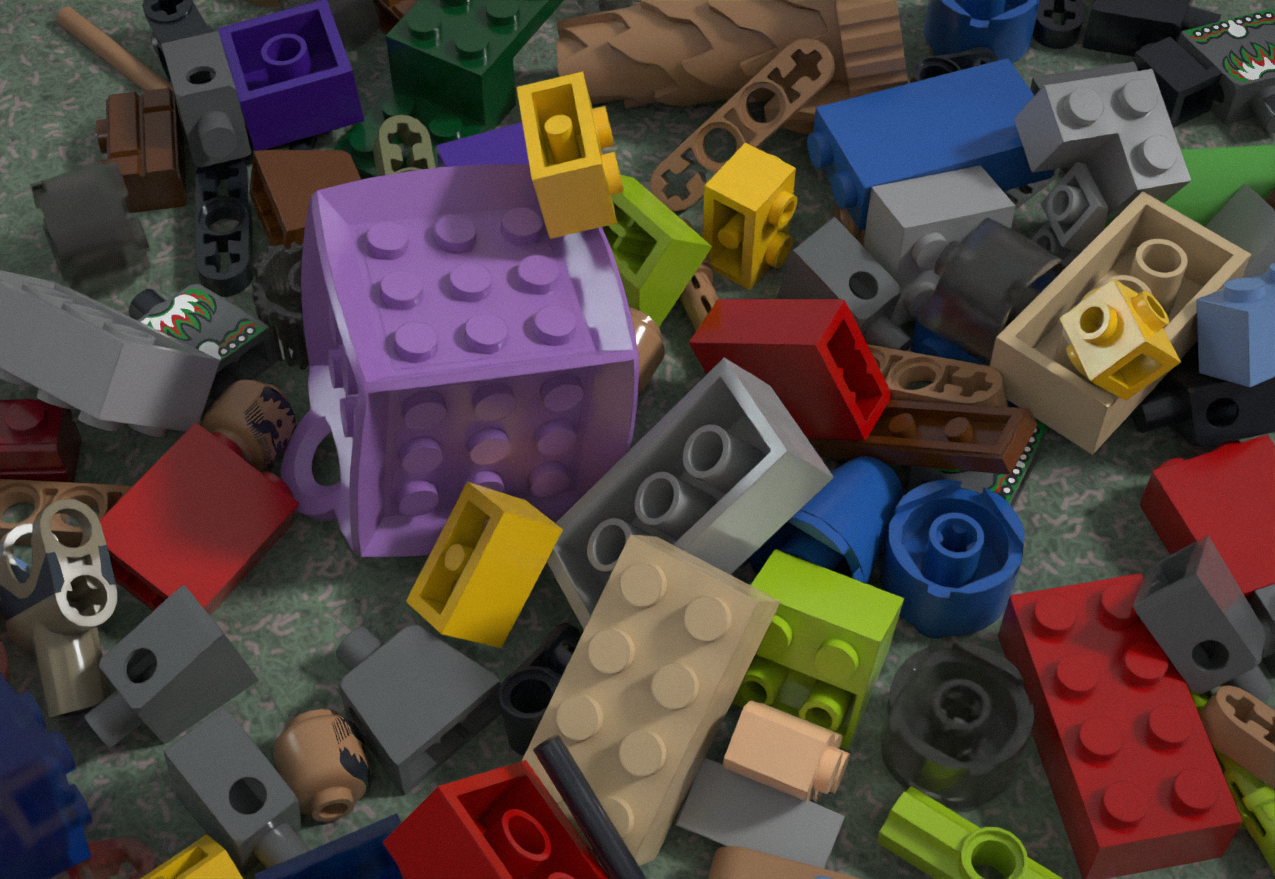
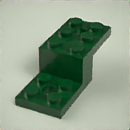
M419 0L386 35L392 87L364 116L365 121L357 123L333 150H343L351 155L362 180L377 177L373 144L384 121L392 116L407 115L419 120L428 130L435 167L439 168L436 145L495 130L516 106L513 58L564 0ZM395 136L391 144L399 145L403 143L402 137ZM411 148L402 151L403 162L400 169L407 168L406 159Z

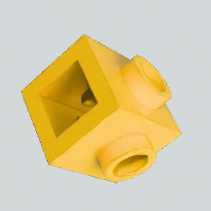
M1114 278L1104 286L1090 291L1083 297L1080 304L1059 318L1071 341V344L1066 347V351L1073 365L1092 383L1125 401L1181 363L1163 329L1164 326L1169 324V319L1160 303L1148 291L1143 290L1138 294Z

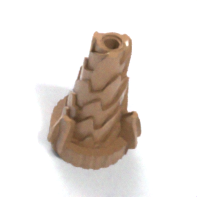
M640 0V2L634 3L627 8L557 21L559 34L557 39V68L559 77L583 71L591 104L624 100L625 108L657 102L674 106H692L726 99L728 101L789 44L804 38L822 41L827 45L835 57L836 68L834 76L828 85L789 119L782 128L797 133L812 134L816 107L908 84L897 0ZM799 51L794 57L798 61L799 66L788 78H783L779 69L772 74L771 78L787 89L792 102L801 95L798 91L791 88L800 78L810 76L816 80L821 75L817 68L818 62L822 59L819 52L816 51L811 55H807ZM761 88L751 95L748 105L769 101L764 106L766 122L768 123L778 115L780 102L776 93L772 90Z

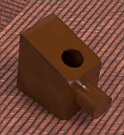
M258 150L253 152L249 194L281 272L302 268L304 230L311 195L317 190L362 180L349 153L343 150Z

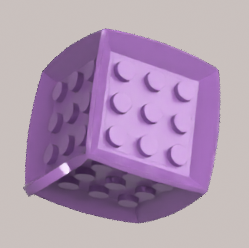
M529 164L466 165L423 169L349 182L317 190L311 195L304 230L301 271L304 333L310 365L308 390L311 410L295 428L287 444L281 467V480L288 485L293 493V498L300 503L297 512L318 521H333L337 519L353 553L361 557L430 555L467 482L524 499L556 523L631 449L635 427L639 384V352L625 290L613 252L602 227L550 239L532 182ZM332 432L338 452L341 481L331 486H323L317 483L313 477L312 461L320 442Z

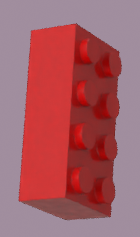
M1142 573L1010 595L998 633L1000 644L1082 879H1109L1222 858L1242 823L1185 680L1133 608L1144 579Z
M526 760L438 786L382 842L399 866L403 879H610Z

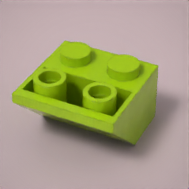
M621 175L624 193L612 195L617 223L604 226L602 229L613 252L629 307L642 311L660 327L712 246L635 178Z
M774 549L751 586L781 602L731 704L744 708L752 700L776 708L841 734L842 743L840 748L849 750L888 654L904 598Z

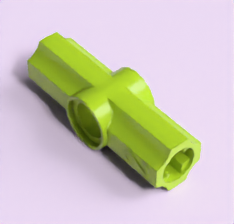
M912 786L906 792L903 791L894 804L877 838L878 844L934 879H984L975 872L973 867L977 865H988L996 868L1003 875L1004 879H1063L1027 857V851L1022 842L1011 832L999 827L979 828Z

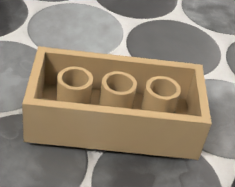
M1142 191L996 337L990 367L995 368L1001 373L1007 400L1019 408L1030 409L1033 417L1093 455L1171 370L1125 401L1092 383L1073 365L1066 351V347L1071 344V341L1059 318L1080 304L1083 297L1090 291L1104 286L1114 278L1138 294L1143 290L1148 291L1160 303L1169 319V324L1164 326L1163 329L1181 360L1198 341L1196 299L1224 289V283L1229 280L1242 278L1251 253Z
M629 535L522 761L526 760L585 844L593 850L533 751L543 741L559 734L639 866L653 861L658 855L781 602L656 536Z

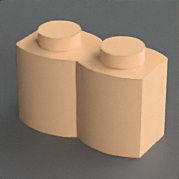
M751 700L744 706L724 756L723 766L727 770L809 802L810 800L817 801L822 793H836L846 770L850 753L840 750L842 743L841 734Z

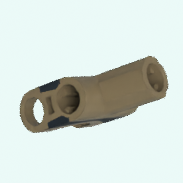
M60 499L42 509L36 515L33 523L16 526L0 540V598L6 629L11 640L20 649L29 653H36L49 719H60L88 713L111 695L108 678L99 667L103 653L97 626L104 623L113 614L117 605V589L110 555L102 526L96 513L88 505L78 500ZM55 514H68L79 522L83 531V539L79 547L70 548L59 543L58 538L51 532L50 525ZM21 537L31 538L32 568L30 572L22 569L13 557V546L15 541Z

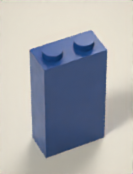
M1008 58L816 107L813 133L809 134L807 138L808 153L813 165L817 169H823L831 183L832 194L837 206L842 210L846 209L858 230L866 229L870 192L873 186L981 165L1002 191L1050 179L1054 171L1053 169L1035 173L1031 172L1014 117L1034 97V94Z

